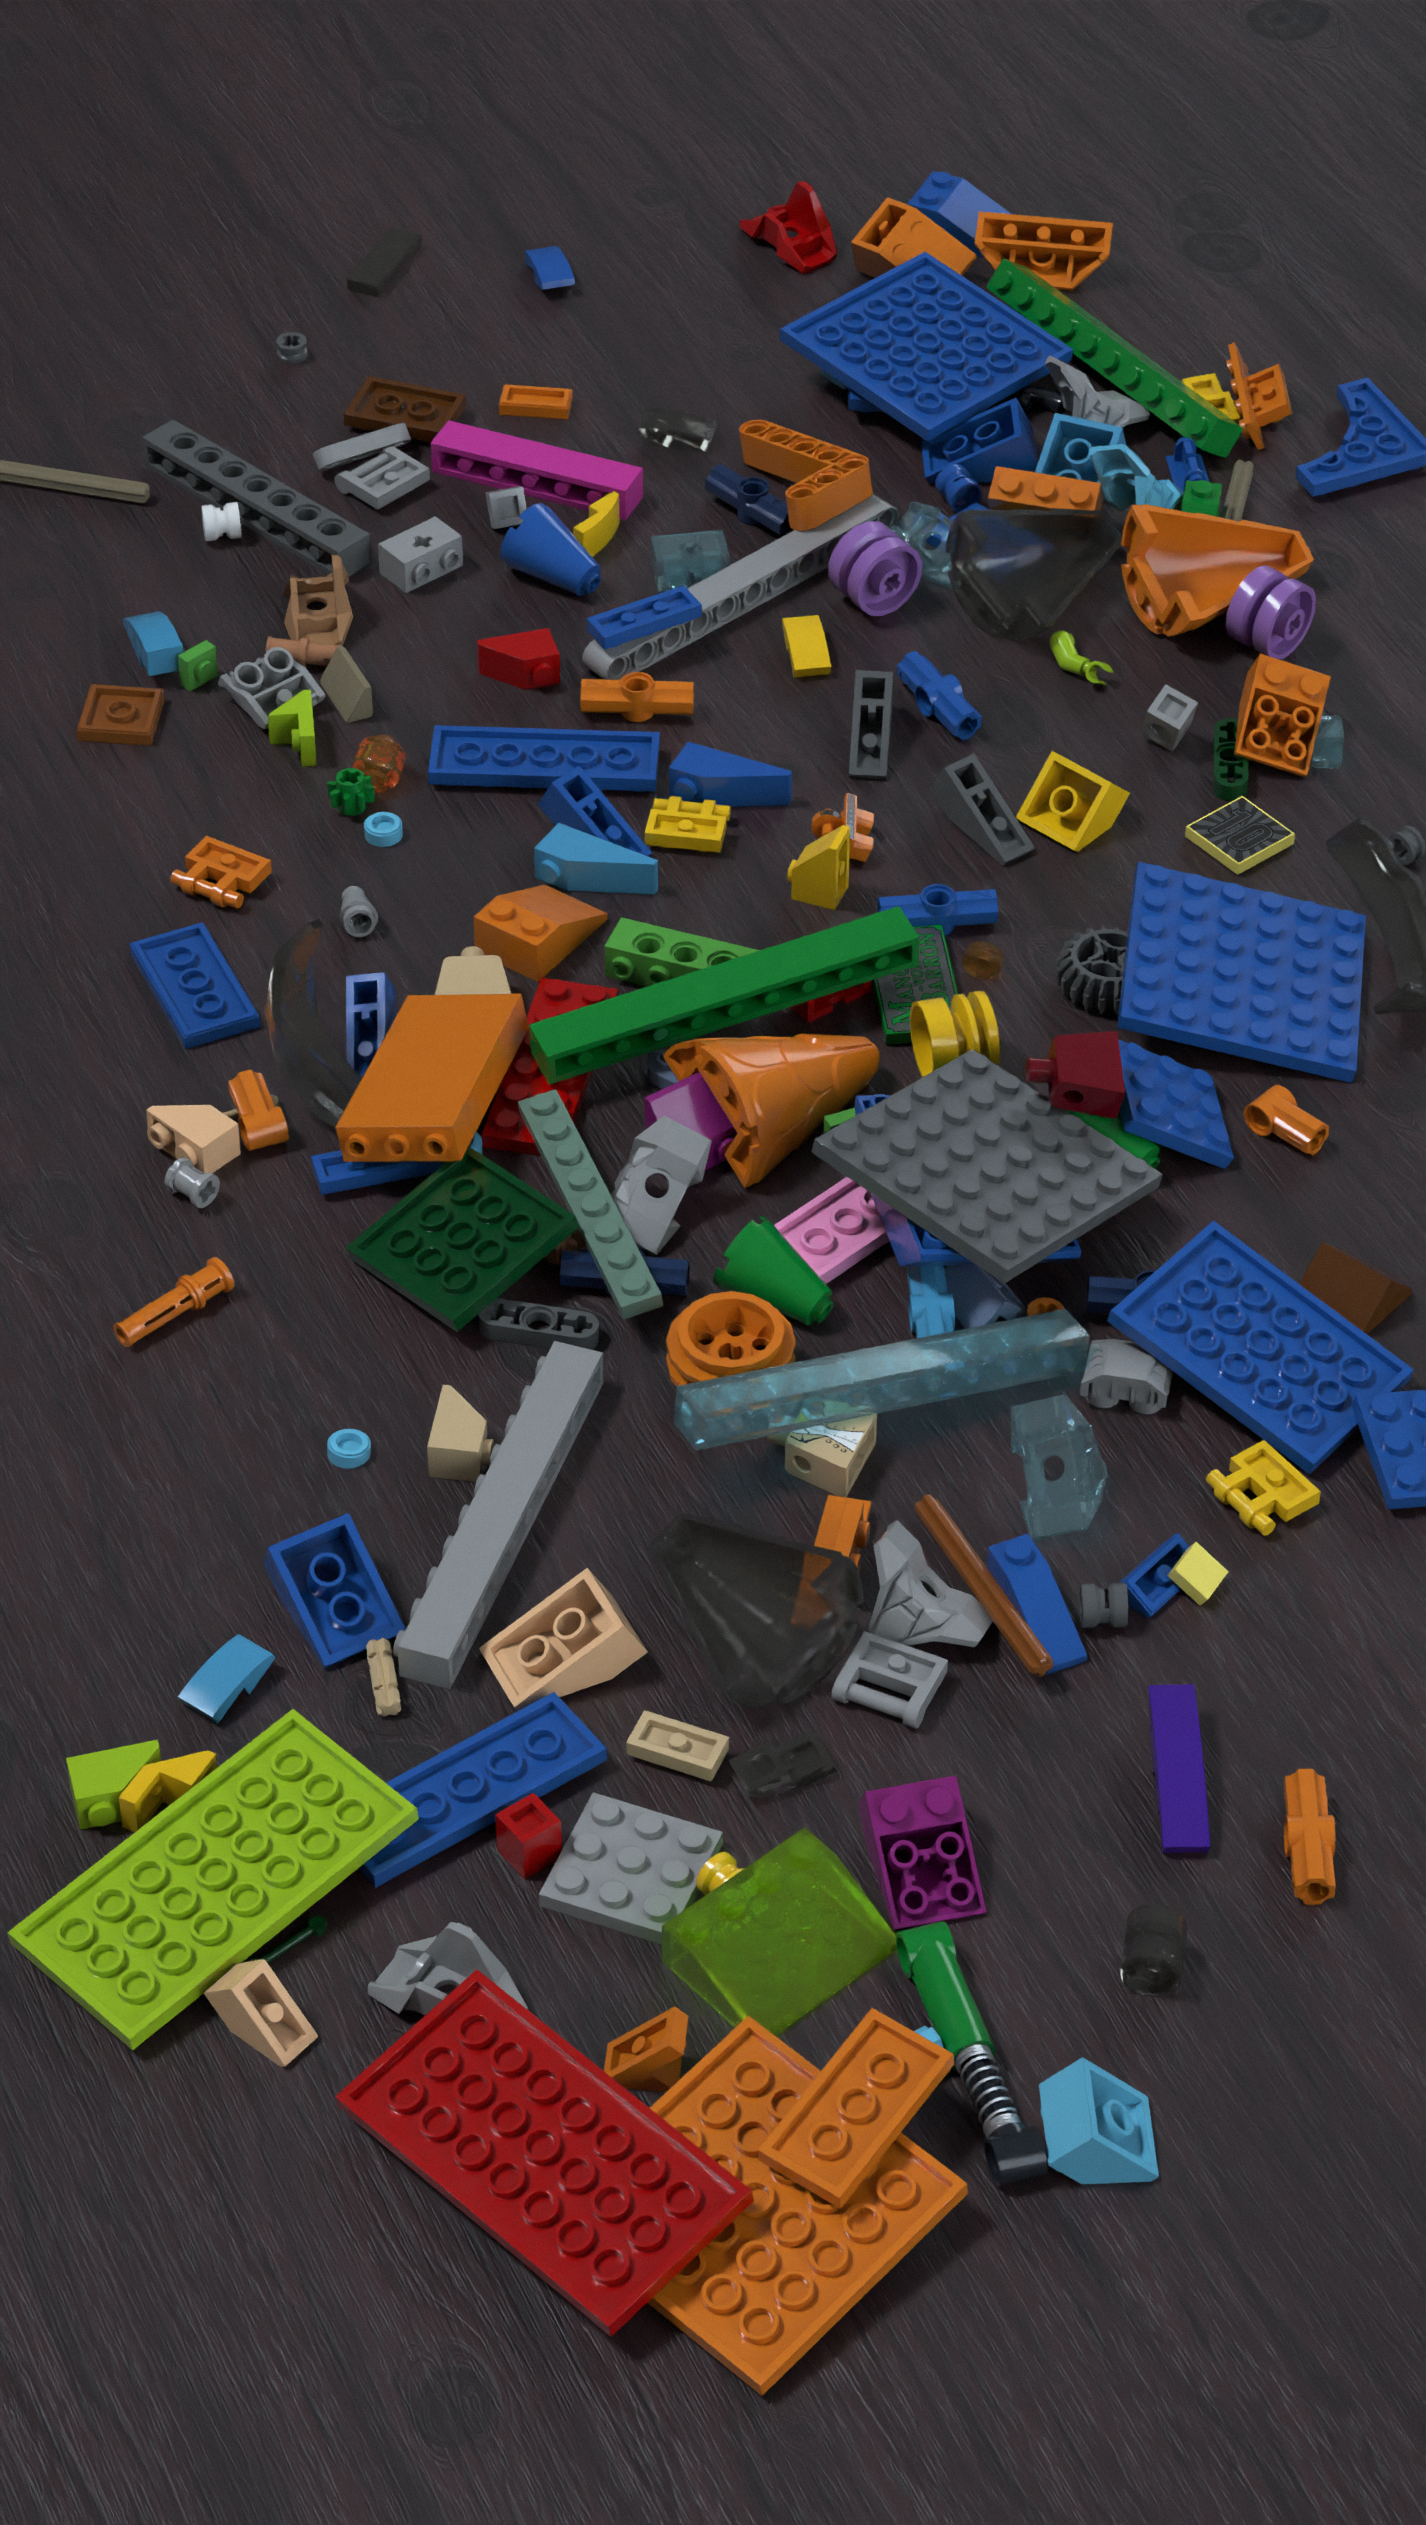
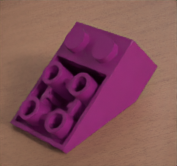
M957 1776L865 1791L858 1803L867 1850L893 1930L986 1914Z

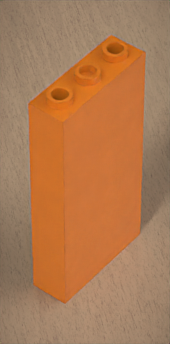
M522 994L408 995L335 1127L344 1162L461 1161L529 1028Z

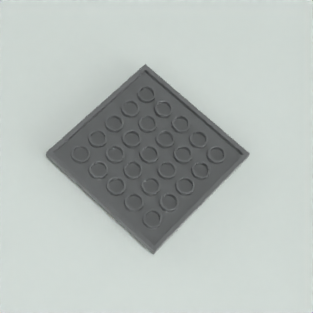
M973 1049L814 1139L812 1148L814 1155L1004 1284L1159 1188L1163 1175L1149 1166L1144 1160L1137 1158L1117 1145L1112 1139L1105 1137L1084 1123L1080 1118L1073 1116L1064 1109L1053 1107L1048 1097L1041 1095L1020 1081L1016 1076L1009 1074Z

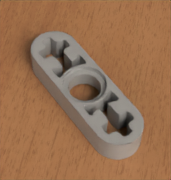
M399 423L323 447L313 452L312 455L318 471H324L379 454L380 450L390 445L398 448L409 443L411 437L406 424Z

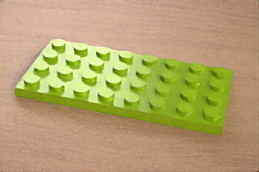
M292 1709L8 1931L9 1940L18 1951L133 2051L205 1993L236 1964L242 1963L418 1821V1811L413 1804L297 1711Z

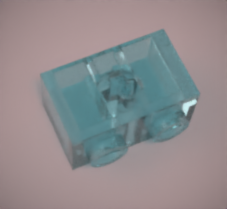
M723 530L651 536V566L657 590L668 591L683 585L688 589L728 567L729 552Z

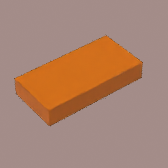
M505 384L499 402V415L568 419L573 401V389Z

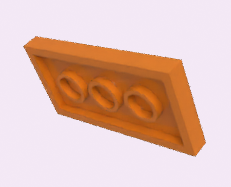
M871 2008L758 2148L759 2161L841 2209L953 2067L954 2054Z

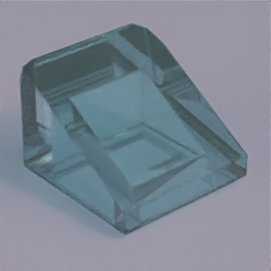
M1334 715L1315 738L1312 765L1315 768H1340L1342 765L1344 730L1340 715Z

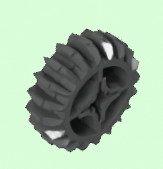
M1102 925L1100 930L1097 931L1087 927L1085 934L1074 933L1072 940L1064 942V946L1057 957L1056 978L1058 986L1063 991V996L1071 997L1072 1005L1084 1004L1085 1011L1094 1008L1098 1009L1101 1015L1105 1011H1113L1116 1015L1119 1014L1128 931H1121L1119 925L1115 929H1106Z

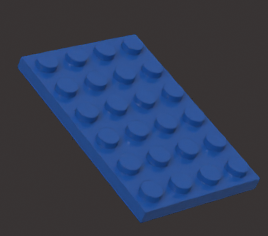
M1214 1220L1110 1311L1107 1320L1309 1475L1359 1429L1352 1408L1355 1395L1398 1392L1410 1381L1414 1372L1413 1368Z

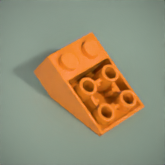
M889 197L885 199L851 241L856 270L875 278L923 252H927L961 276L977 258L973 251L918 209Z
M1259 654L1247 672L1242 692L1234 755L1306 777L1331 676Z

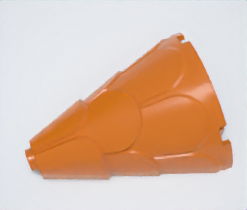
M1148 504L1131 506L1124 523L1121 546H1127V564H1121L1129 601L1140 621L1155 634H1166L1167 637L1195 630L1227 613L1231 599L1238 586L1257 567L1267 565L1283 573L1288 579H1297L1308 571L1314 561L1311 551L1299 531L1243 519L1239 522L1198 512L1194 514Z
M797 1034L794 1037L753 1036L747 1038L694 1039L673 1045L663 1055L678 1081L700 1072L735 1128L737 1135L724 1156L744 1188L754 1183H759L794 1149L797 1150L824 1123V1116L841 1112L869 1084L877 1072L880 1062L878 1048L866 1037Z

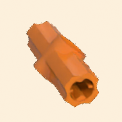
M631 672L622 677L621 680L582 679L581 712L621 713L625 719L632 722L649 720L653 714L693 715L694 682L654 681L650 675L643 672Z
M1297 1769L1295 1773L1285 1776L1284 1781L1286 1805L1284 1851L1285 1856L1291 1859L1294 1897L1300 1898L1308 1905H1320L1328 1898L1335 1896L1336 1885L1333 1865L1335 1821L1333 1815H1328L1325 1777L1318 1775L1314 1769Z

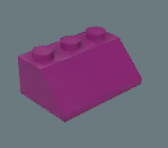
M700 1072L645 1097V1130L665 1116L712 1140L705 1171L727 1161L724 1154L736 1137L737 1132Z

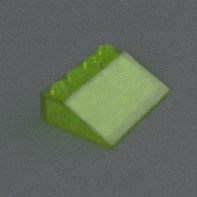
M804 1827L663 1924L662 1962L733 2027L736 2028L749 2015L773 2035H777L897 1949L896 1935L839 1857Z

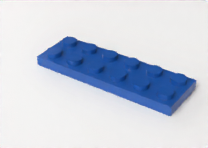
M434 725L428 768V784L549 788L552 782L580 765L600 791H656L660 732Z
M552 1692L386 1782V1784L417 1808L419 1820L358 1869L376 1888L496 1822L495 1814L526 1796L534 1793L539 1798L607 1761V1748L559 1696Z

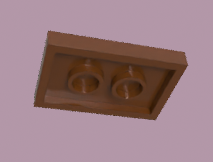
M368 376L343 414L344 426L358 428L363 431H376L399 423H405L411 439L431 444L448 420L458 421L467 406L466 394Z

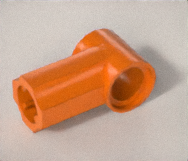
M252 1069L239 1072L235 1078L228 1081V1090L239 1116V1129L246 1150L251 1151L287 1142L289 1134L283 1111L280 1106H274L262 1073L253 1072Z
M1281 1085L1272 1086L1247 1105L1243 1111V1117L1247 1126L1255 1134L1267 1136L1270 1133H1274L1311 1156L1321 1149L1329 1135L1330 1126L1297 1107L1295 1097L1288 1089Z

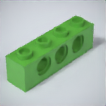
M621 917L604 946L605 976L648 987L760 950Z

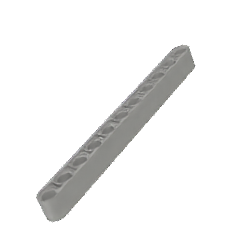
M872 493L866 500L814 529L806 531L794 530L689 587L688 590L702 604V617L605 650L594 639L584 650L582 656L583 665L605 680H621L626 674L640 672L828 568L833 549L841 538L855 526L867 521H879L893 530L898 521V510Z

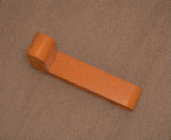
M751 420L740 425L739 433L744 463L796 482L785 492L789 524L792 529L798 531L814 529L872 495L869 460L866 456L765 420Z

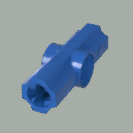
M917 651L905 654L904 659L897 664V676L915 694L916 704L920 712L925 717L935 715L953 736H958L962 741L973 737L977 729L981 727L982 716L963 697L962 687L958 679L953 674L943 676L924 655H920Z
M933 884L925 887L919 895L879 897L877 899V912L900 906L913 927L942 925L944 936L951 933L954 926L998 922V904L995 889L954 892L949 886Z

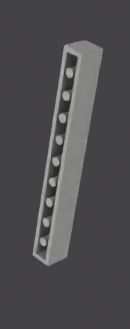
M554 1341L547 1356L539 1358L535 1370V1379L532 1385H526L522 1392L519 1411L516 1415H510L502 1444L494 1446L486 1475H479L471 1504L463 1506L455 1535L447 1537L439 1566H433L429 1572L425 1594L422 1599L417 1598L413 1603L410 1623L405 1631L400 1630L396 1636L393 1654L398 1657L400 1677L451 1689L604 1383L603 1352Z

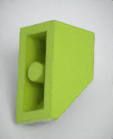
M158 1740L66 1758L70 1790L80 1830L96 1826H106L110 1823L122 1821L119 1796L144 1765L161 1761Z

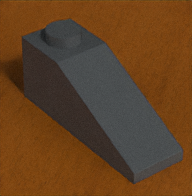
M856 670L849 777L887 778L893 705V672Z
M975 754L943 768L930 786V790L948 818L1002 866L1035 849Z

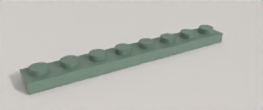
M557 1090L537 1094L518 1101L520 1115L569 1212L576 1216L579 1224L578 1230L623 1320L663 1307L662 1294Z

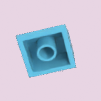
M1083 2057L1039 2084L1040 2113L1043 2119L1046 2141L1045 2151L1048 2165L1054 2170L1065 2174L1080 2184L1152 2182L1159 2177L1148 2096Z

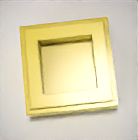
M1195 1542L1188 1547L1167 1576L1198 1605H1202L1210 1598L1229 1571Z

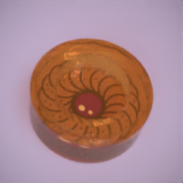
M974 942L966 947L962 965L970 975L976 978L990 979L1000 973L1004 956L1001 950L991 943Z

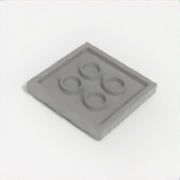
M593 1792L539 1893V1906L671 1947L699 1892L696 1886V1878L699 1871L711 1857L719 1853L723 1845V1832Z

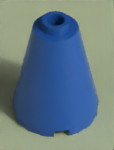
M543 503L534 504L523 511L519 516L523 522L517 530L510 527L502 542L500 558L509 568L578 596L594 592L602 579L600 575L601 567L555 512Z

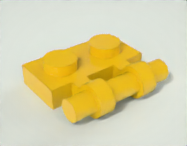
M670 796L669 799L655 798L645 829V845L721 853L727 821L730 820L731 806L718 805L716 800L704 799L703 803L683 801L682 797Z
M1265 1440L1230 1458L1229 1470L1232 1474L1225 1477L1218 1469H1215L1206 1477V1482L1214 1489V1496L1224 1505L1230 1504L1239 1512V1519L1246 1526L1252 1529L1256 1528L1264 1536L1270 1534L1276 1526V1523L1268 1516L1269 1514L1275 1512L1287 1522L1318 1505L1320 1502L1321 1491ZM1249 1488L1258 1497L1250 1500L1243 1491Z

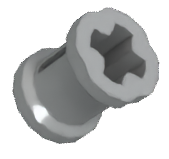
M181 1157L169 1167L165 1175L164 1184L170 1192H180L190 1198L191 1203L195 1207L205 1208L217 1196L220 1180L213 1173L201 1172L193 1166L191 1160Z

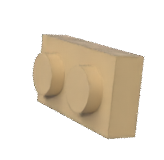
M646 1710L643 1711L626 1742L627 1755L711 1782L729 1750L728 1736Z

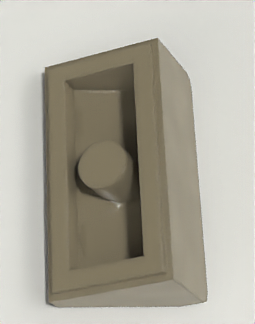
M343 645L339 646L321 677V685L345 722L351 723L372 717V687Z

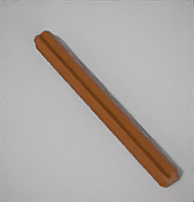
M930 1494L923 1495L922 1499L914 1505V1510L1027 1670L1036 1677L1045 1676L1046 1671L1053 1668L1051 1656L939 1500L933 1498Z

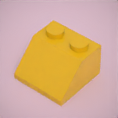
M1051 751L1021 806L1016 819L1070 849L1079 852L1113 826L1130 793L1060 754Z

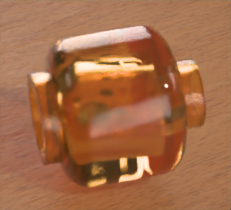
M388 735L370 736L363 739L358 745L352 768L361 770L364 776L370 775L372 786H374V793H381L387 789L394 788L398 784L405 764L406 754L392 737Z

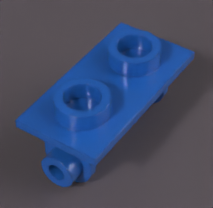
M1188 437L1180 438L1175 445L1174 455L1165 456L1172 482L1184 492L1186 480L1209 481L1201 454H1196L1195 442Z

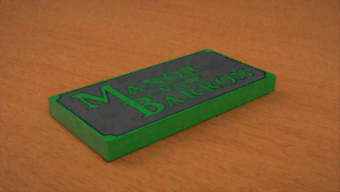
M942 925L913 927L919 936L918 966L872 980L886 1045L912 1043L910 1010L913 1002L943 998L949 1010H951L952 998L958 993Z

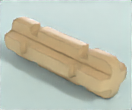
M381 1638L378 1641L372 1639L367 1643L366 1649L372 1688L376 1700V1710L382 1717H386L389 1714L395 1716L401 1711V1700L397 1688L398 1683L391 1655V1645L385 1638Z

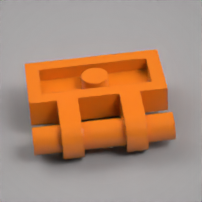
M205 836L185 856V866L189 871L185 873L180 870H174L170 882L181 887L182 892L188 895L196 896L199 894L210 898L212 904L222 908L228 905L239 909L243 904L244 896L235 891L240 889L251 894L272 872L271 860ZM211 878L218 882L214 884L209 881H206V879Z

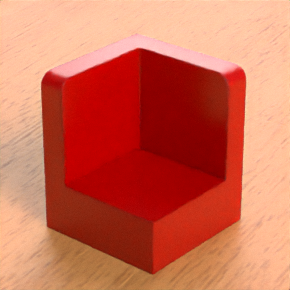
M534 1793L495 1814L497 1850L524 1880L557 1861L562 1851L561 1820Z

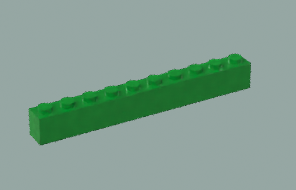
M1002 258L986 286L988 290L1028 320L1072 348L1073 354L1181 435L1192 439L1201 450L1226 459L1244 429L1242 426L1029 268Z
M900 906L877 912L873 915L529 1024L531 1054L549 1085L918 966L919 936Z

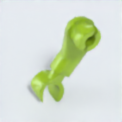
M1064 630L1053 633L1049 644L1062 670L1080 676L1086 675L1087 679L1092 683L1107 685L1097 678L1096 670L1098 667H1101L1103 670L1113 673L1112 667L1109 664L1100 661L1091 662L1090 659L1078 655L1072 634Z

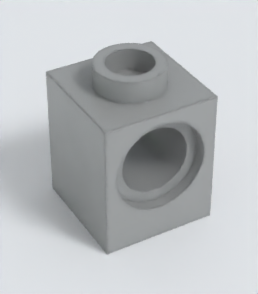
M1165 684L1147 710L1140 734L1173 752L1191 726L1198 702Z

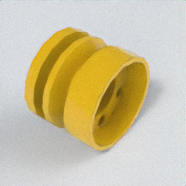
M984 991L969 992L968 997L964 994L954 995L951 1001V1010H949L943 998L913 1002L910 1010V1032L915 1060L922 1078L972 1049L999 1066V1031L992 1005Z

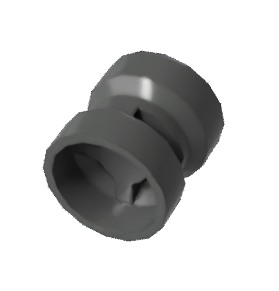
M1080 1583L1079 1616L1081 1628H1096L1099 1623H1109L1113 1628L1127 1627L1128 1593L1126 1583H1111L1108 1587L1099 1588L1094 1583Z

